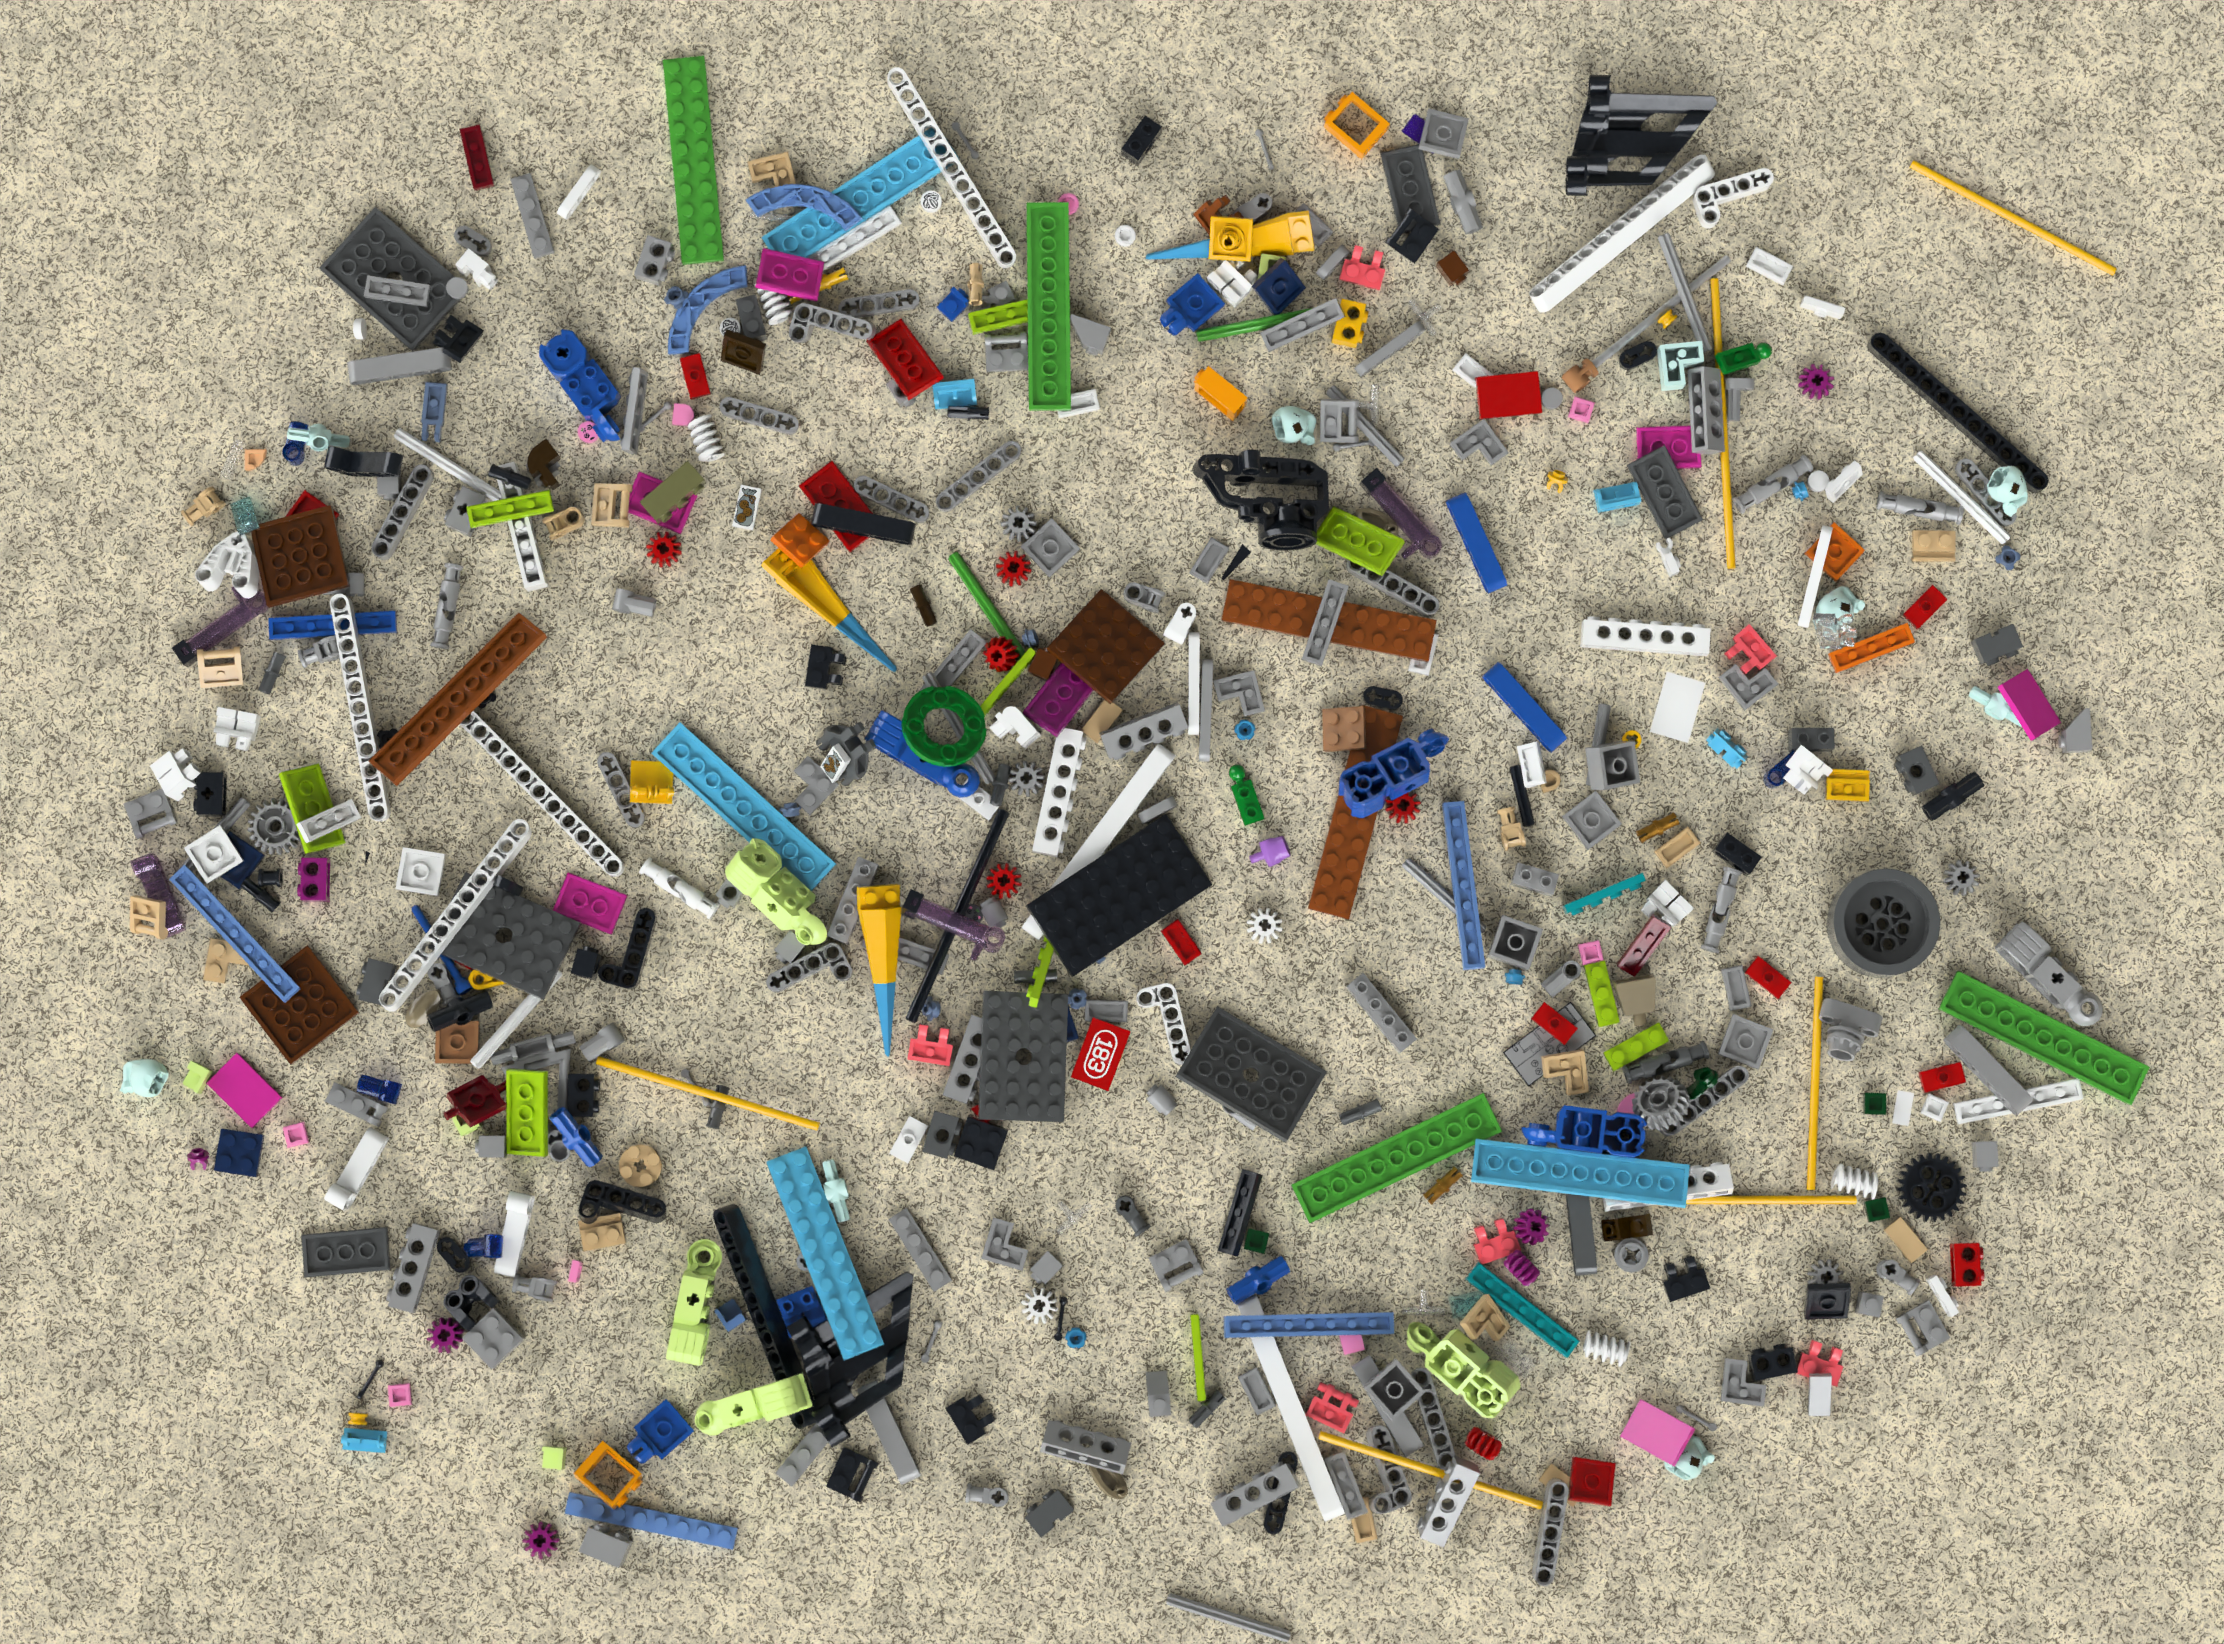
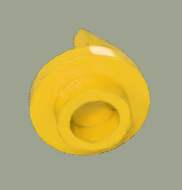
M1559 470L1549 472L1547 476L1549 478L1547 489H1550L1551 484L1557 483L1559 485L1557 492L1560 493L1563 489V484L1568 482L1566 474Z

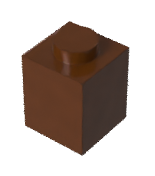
M1452 251L1438 261L1436 268L1450 287L1454 284L1458 286L1467 279L1466 275H1468L1469 269L1455 251Z
M1046 647L1043 650L1038 648L1028 670L1029 674L1044 681L1049 679L1058 661L1056 657L1046 650Z

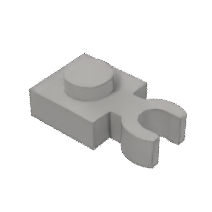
M1007 281L988 289L989 296L982 295V301H985L987 305L981 308V310L991 308L992 305L996 307L1016 301Z

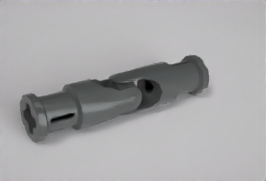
M1700 1041V1044L1691 1047L1684 1046L1641 1060L1639 1064L1633 1066H1623L1622 1069L1627 1083L1632 1084L1634 1080L1651 1078L1664 1072L1691 1065L1693 1061L1702 1058L1709 1059L1710 1056L1706 1043ZM1671 1058H1674V1059H1677V1060H1676L1675 1062L1671 1063V1060H1670V1059H1671Z

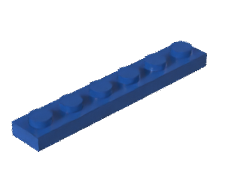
M396 611L354 613L358 635L397 633ZM332 614L268 618L270 640L335 636ZM344 619L340 624L342 630H347L350 626L348 619Z

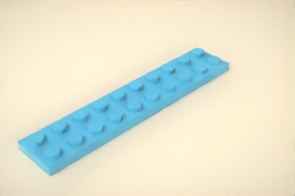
M929 128L924 134L927 137H933L935 130ZM917 136L831 192L848 202L863 219L845 232L828 215L812 208H806L764 235L762 240L770 250L808 258L941 173V170L920 136ZM937 146L935 152L938 155H943L946 153V148ZM951 163L948 164V165L946 166V169H947L948 167H950L951 165H953V164H951Z
M681 722L652 752L662 764L749 843L752 838L764 840L781 856L782 868L785 866L809 890L812 891L836 865L835 862Z
M1476 1139L1471 1182L1685 1208L1690 1165Z
M805 1146L767 1161L766 1164L843 1360L884 1345L807 1147Z

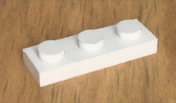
M350 799L296 825L305 842L308 843L359 820L361 816L354 802Z

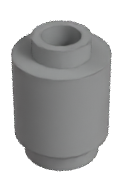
M992 897L980 904L981 912L989 928L994 927L997 930L1006 925L1005 921L1008 919V916L999 900L997 901L995 897Z
M1155 1084L1146 1092L1149 1095L1146 1100L1160 1114L1163 1113L1166 1116L1177 1106V1103L1174 1101L1175 1098L1162 1084L1159 1086Z

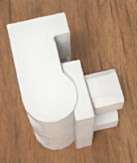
M1013 706L1005 708L1003 713L998 712L995 715L998 720L990 726V729L1000 739L1008 732L1012 735L1018 732L1020 736L1016 740L1025 749L1041 736L1027 717Z

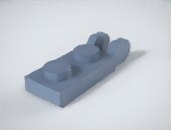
M425 383L421 420L423 424L422 441H427L429 438V425L436 426L434 433L435 442L441 441L448 385L445 383Z

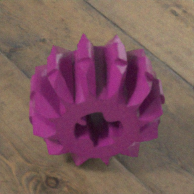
M1812 364L1810 369L1805 367L1803 369L1804 374H1800L1798 379L1803 381L1798 384V387H1805L1802 395L1809 392V399H1813L1814 395H1816L1818 400L1822 398V394L1828 396L1829 390L1834 387L1830 383L1834 380V377L1827 376L1830 373V369H1827L1825 372L1822 371V364H1820L1818 369L1815 364ZM1814 378L1820 380V384L1818 386H1816V383H1812V380Z
M1527 1209L1526 1212L1521 1211L1519 1213L1520 1218L1514 1219L1518 1224L1513 1227L1514 1230H1518L1515 1237L1522 1238V1243L1536 1245L1537 1242L1544 1241L1543 1236L1549 1235L1546 1228L1550 1224H1545L1547 1216H1541L1542 1211Z
M1520 1250L1510 1253L1504 1261V1266L1524 1286H1529L1540 1275L1538 1268Z
M444 1317L439 1318L440 1325L436 1321L432 1322L435 1330L431 1328L427 1330V1332L433 1334L432 1337L427 1338V1341H435L431 1345L432 1349L439 1345L438 1353H442L444 1348L447 1353H451V1346L454 1349L459 1348L455 1341L463 1342L462 1337L457 1336L464 1333V1330H456L460 1324L456 1322L452 1325L453 1318L449 1317L447 1322H445ZM444 1329H446V1332L450 1333V1336L447 1337V1341H444L445 1338L441 1339V1334L444 1333Z
M539 1522L538 1528L535 1524L530 1525L533 1532L525 1530V1535L530 1538H524L522 1542L529 1543V1546L524 1548L525 1551L533 1549L531 1557H534L537 1552L539 1559H543L544 1552L550 1557L552 1555L550 1549L554 1551L558 1549L556 1545L552 1544L553 1542L560 1541V1538H553L552 1536L558 1533L557 1530L549 1531L552 1524L549 1523L544 1529V1523ZM540 1535H543L542 1538H546V1542L542 1546L536 1542Z

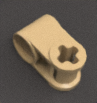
M570 507L545 517L542 523L547 526L550 540H555L580 528L584 524L585 517L579 509ZM578 513V520L575 523H570V515Z

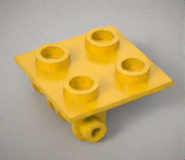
M631 760L630 802L672 804V796H674L673 773L658 761Z

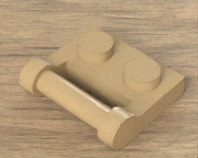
M595 483L591 525L629 528V498L633 486L629 484ZM617 492H621L619 519H615Z
M240 646L224 650H197L200 688L243 685ZM234 657L235 663L205 665L204 662L205 659Z
M138 895L130 896V931L135 934L145 933L153 935L161 940L166 939L168 936V929L165 927L166 902ZM141 920L154 922V927L143 925Z

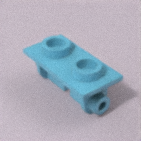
M1717 728L1713 732L1716 736L1714 737L1711 734L1706 739L1708 746L1718 755L1723 749L1727 752L1722 758L1732 768L1738 769L1742 764L1740 759L1745 762L1748 758L1746 755L1747 751L1740 744L1735 745L1730 740L1731 736L1722 729L1720 731Z
M344 1428V1435L341 1437L342 1450L386 1453L388 1431Z

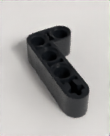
M328 447L324 468L354 477H400L403 455L392 452H352L338 447Z
M642 908L638 911L622 967L612 964L602 965L598 970V976L601 981L631 990L639 985L657 923V915L653 910ZM647 913L652 917L651 921L648 920L645 925L646 928H649V931L638 928L639 925L644 926L645 921L642 919V915L646 916ZM639 933H645L646 941L643 944L636 943V936ZM638 953L641 957L640 962L632 965L630 957L632 954ZM612 968L614 976L606 980L604 978V971ZM627 974H633L635 977V981L631 985L624 983V978Z
M592 1180L586 1185L578 1209L580 1220L585 1224L594 1223L602 1207L652 1223H660L666 1218V1205L662 1200L599 1180ZM596 1188L599 1189L601 1193L597 1196H593L590 1194V1191ZM613 1195L621 1196L619 1202H613L610 1198ZM634 1201H639L642 1204L637 1209L632 1208L630 1205ZM591 1208L594 1210V1213L587 1216L583 1214V1211ZM656 1208L660 1209V1211H658L657 1214H653V1211H655Z

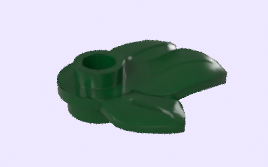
M1708 1067L1695 1070L1693 1075L1696 1081L1686 1088L1690 1099H1696L1707 1088L1714 1087L1718 1082L1719 1074Z

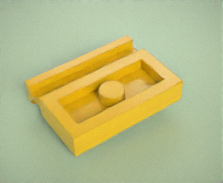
M1832 769V773L1826 779L1825 800L1869 801V770Z

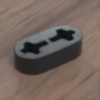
M1646 341L1624 351L1619 357L1620 367L1624 370H1632L1653 360L1657 354V347L1654 343ZM1645 346L1647 349H1652L1650 356L1647 354L1640 356L1639 353L1644 351ZM1626 355L1629 358L1636 356V359L1631 362L1632 365L1623 362Z
M1370 686L1363 693L1364 702L1373 707L1397 710L1403 703L1402 695L1395 690ZM1374 690L1375 695L1382 696V699L1375 698L1374 701L1371 702L1370 697L1367 696V693L1370 694L1371 691ZM1392 695H1395L1399 703L1391 706L1390 701L1384 700V697L1391 698Z
M499 875L496 876L493 883L494 886L516 896H520L524 888Z
M449 1237L440 1239L437 1243V1251L449 1266L458 1273L468 1271L471 1266V1259L458 1243ZM443 1242L452 1243L450 1247L454 1252L452 1255L449 1251L443 1252ZM455 1256L459 1259L465 1258V1268L456 1267L458 1262L454 1258Z

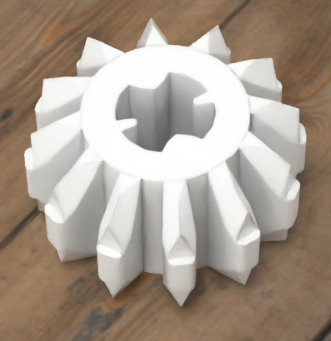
M1259 908V917L1252 912L1251 917L1255 921L1247 920L1248 925L1254 926L1248 928L1247 932L1255 931L1251 939L1254 940L1259 935L1260 944L1263 943L1264 937H1266L1268 944L1271 943L1270 935L1278 939L1279 936L1274 930L1282 931L1281 927L1276 926L1282 923V919L1274 920L1278 915L1277 912L1269 916L1270 908L1266 909L1264 915L1262 909ZM1263 920L1268 921L1267 925L1270 926V929L1267 928L1266 931H1262L1259 922L1263 923Z
M1034 1288L1032 1289L1034 1297L1029 1293L1025 1294L1030 1299V1302H1021L1023 1305H1029V1308L1023 1309L1022 1313L1030 1311L1031 1314L1027 1316V1320H1030L1034 1315L1036 1316L1035 1324H1038L1039 1317L1042 1318V1322L1045 1324L1047 1321L1044 1315L1047 1314L1049 1318H1054L1049 1310L1057 1311V1307H1050V1304L1056 1303L1057 1299L1049 1301L1048 1298L1053 1294L1051 1291L1045 1297L1043 1296L1045 1288H1041L1040 1295L1037 1294V1290ZM1036 1300H1041V1303L1045 1302L1046 1306L1043 1307L1042 1312H1038V1309L1034 1310L1033 1306L1036 1305Z

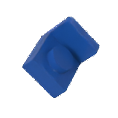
M952 287L951 292L937 306V309L948 320L953 322L969 305L967 299L969 296L961 288L957 290L955 287Z

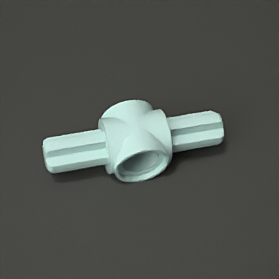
M313 424L307 430L290 427L287 431L288 439L304 441L314 451H324L328 449L329 445L346 448L350 443L349 436L332 434L331 430L326 429L322 424Z
M1976 686L1971 689L1969 697L1984 705V712L1997 720L2006 718L2022 727L2002 694L1995 692L1990 695Z
M833 1159L824 1161L822 1165L827 1182L823 1184L826 1198L829 1204L833 1203L837 1221H848L850 1216L845 1200L848 1199L849 1194L845 1180L843 1178L839 1179Z

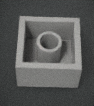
M1617 741L1585 748L1591 790H1608L1640 783L1635 741Z
M1502 915L1487 957L1528 971L1543 929Z
M493 1308L462 1339L491 1369H495L526 1338L497 1308Z
M1397 1359L1391 1361L1363 1386L1365 1391L1392 1421L1425 1393Z
M602 1523L588 1527L579 1552L617 1568L623 1566L633 1543V1540L629 1539L630 1535L621 1531L613 1533L609 1531V1526Z

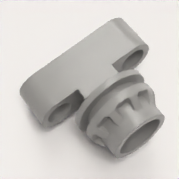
M1825 998L1821 1006L1819 1019L1834 1025L1829 1027L1827 1031V1054L1837 1060L1853 1061L1856 1053L1861 1050L1865 1040L1864 1036H1878L1883 1017L1869 1010L1835 999Z

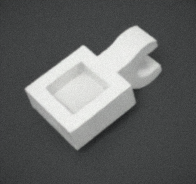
M1667 538L1668 547L1662 548L1660 542H1657L1656 549L1662 556L1661 559L1669 577H1672L1680 572L1679 568H1681L1677 556H1673L1672 552H1670L1673 542L1670 538Z

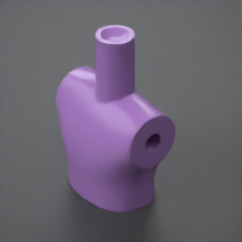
M1284 836L1259 842L1261 851L1250 855L1249 858L1252 864L1265 859L1267 865L1271 867L1290 857L1291 854Z

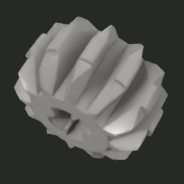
M1016 506V512L1009 508L1010 516L1007 514L1002 516L1006 521L1001 522V527H1007L1004 529L1003 534L1007 535L1011 532L1009 540H1013L1015 535L1018 542H1021L1022 535L1028 540L1029 535L1027 532L1034 534L1035 530L1031 526L1037 525L1036 521L1031 520L1034 518V513L1027 515V507L1024 508L1023 512H1020V506ZM1019 519V522L1023 520V527L1018 528L1017 526L1015 528V520Z
M1023 761L1024 768H1021L1017 763L1015 766L1018 772L1015 770L1010 771V774L1016 777L1009 778V782H1017L1011 789L1016 790L1019 787V796L1022 795L1023 790H1026V797H1030L1029 790L1032 789L1035 795L1038 794L1035 786L1043 788V784L1038 781L1044 780L1045 777L1044 775H1037L1041 773V767L1034 771L1035 762H1032L1029 768L1027 761ZM1024 774H1029V777H1033V779L1029 780V784H1024V780L1021 782Z
M1961 860L1956 861V866L1951 863L1948 865L1950 870L1944 871V874L1949 876V878L1943 879V882H1950L1946 889L1951 890L1954 888L1953 895H1958L1960 891L1962 896H1966L1967 891L1973 893V886L1979 885V882L1974 879L1980 877V874H1973L1977 867L1973 866L1969 869V861L1962 864ZM1965 875L1966 880L1961 883V880L1958 881L1957 876Z
M1827 1259L1825 1264L1823 1260H1818L1819 1267L1815 1264L1811 1265L1815 1272H1807V1275L1813 1276V1279L1807 1281L1808 1284H1823L1824 1279H1821V1275L1826 1274V1272H1828L1827 1276H1830V1280H1826L1825 1283H1844L1843 1279H1838V1276L1843 1275L1844 1272H1836L1839 1264L1835 1263L1831 1267L1832 1261L1830 1259Z

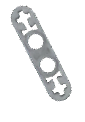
M907 289L845 299L840 302L838 310L839 313L861 318L915 309L920 303V298L915 290ZM909 294L916 298V300H913V304L910 305L908 301L901 302L902 306L899 307L897 296L901 295V300L907 299ZM888 297L895 300V305L892 308H887L883 304L884 300ZM872 301L875 304L872 311H865L863 309L864 302ZM856 302H859L861 313H857V309H852L850 314L842 311L846 304H849L850 307H857Z
M1420 321L1416 322L1359 363L1354 369L1360 377H1363L1420 336L1426 330Z
M726 397L720 402V411L726 417L786 435L795 434L799 429L798 420L793 415L732 397ZM732 402L733 407L739 409V404H741L740 416H737L738 412L733 409L726 412L724 405ZM746 408H753L755 410L753 418L747 419L744 417L743 413ZM766 414H773L775 416L773 424L768 425L763 421ZM779 416H782L781 421L786 423L792 420L795 427H791L790 430H786L787 427L784 424H780V428L776 427L779 423Z
M1967 458L1960 460L1955 466L1956 475L2001 526L2005 527L2013 524L2017 517L2016 513L2009 517L2011 521L2007 519L2004 521L2002 520L2003 513L2000 510L1997 513L1994 511L2003 502H1998L1996 506L1988 504L1987 497L1989 493L1987 484L1989 479L1972 460ZM1961 464L1964 466L1968 464L1970 467L1968 469L1969 473L1972 475L1975 472L1977 475L1968 481L1967 478L1970 475L1966 471L1964 473L1961 472ZM1974 480H1982L1984 488L1976 490L1973 486Z
M859 476L854 481V489L859 495L916 523H924L929 518L928 507L907 495L867 476ZM865 480L868 487L873 489L874 484L877 486L873 490L872 496H870L871 491L866 488L860 491L858 483H863ZM881 489L888 492L887 499L883 501L876 497L877 492ZM901 498L907 501V506L903 510L897 509L895 506V502ZM911 503H914L913 508L916 510L923 508V512L926 515L916 518L915 512L910 511V514H907L910 509Z
M610 752L602 753L598 757V766L626 823L632 828L641 827L645 822V816L639 803L631 802L625 806L620 802L623 794L630 795V785L617 758ZM606 756L609 759L613 758V761L610 762L612 768H618V771H613L608 776L606 772H610L609 768L606 765L602 766ZM614 775H620L623 779L622 784L618 787L611 784V778ZM636 805L637 808H634L633 811L636 815L641 816L638 819L639 823L630 822L632 815L630 811L625 814L624 810L631 809Z

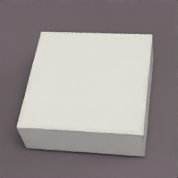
M1929 1093L1920 1113L1941 1122L1949 1102Z

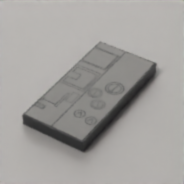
M1571 1002L1557 1011L1578 1028L1565 1045L1556 1040L1543 1028L1537 1026L1503 1052L1504 1056L1528 1087L1543 1076L1541 1056L1578 1050L1596 1036Z

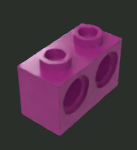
M301 858V863H298V875L301 876V884L297 886V895L301 901L330 902V859ZM312 864H317L318 872L311 875L309 867ZM317 885V894L310 896L308 892L310 886Z

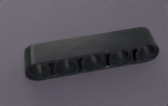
M815 503L811 525L815 527L904 545H912L916 524L910 521L821 503Z

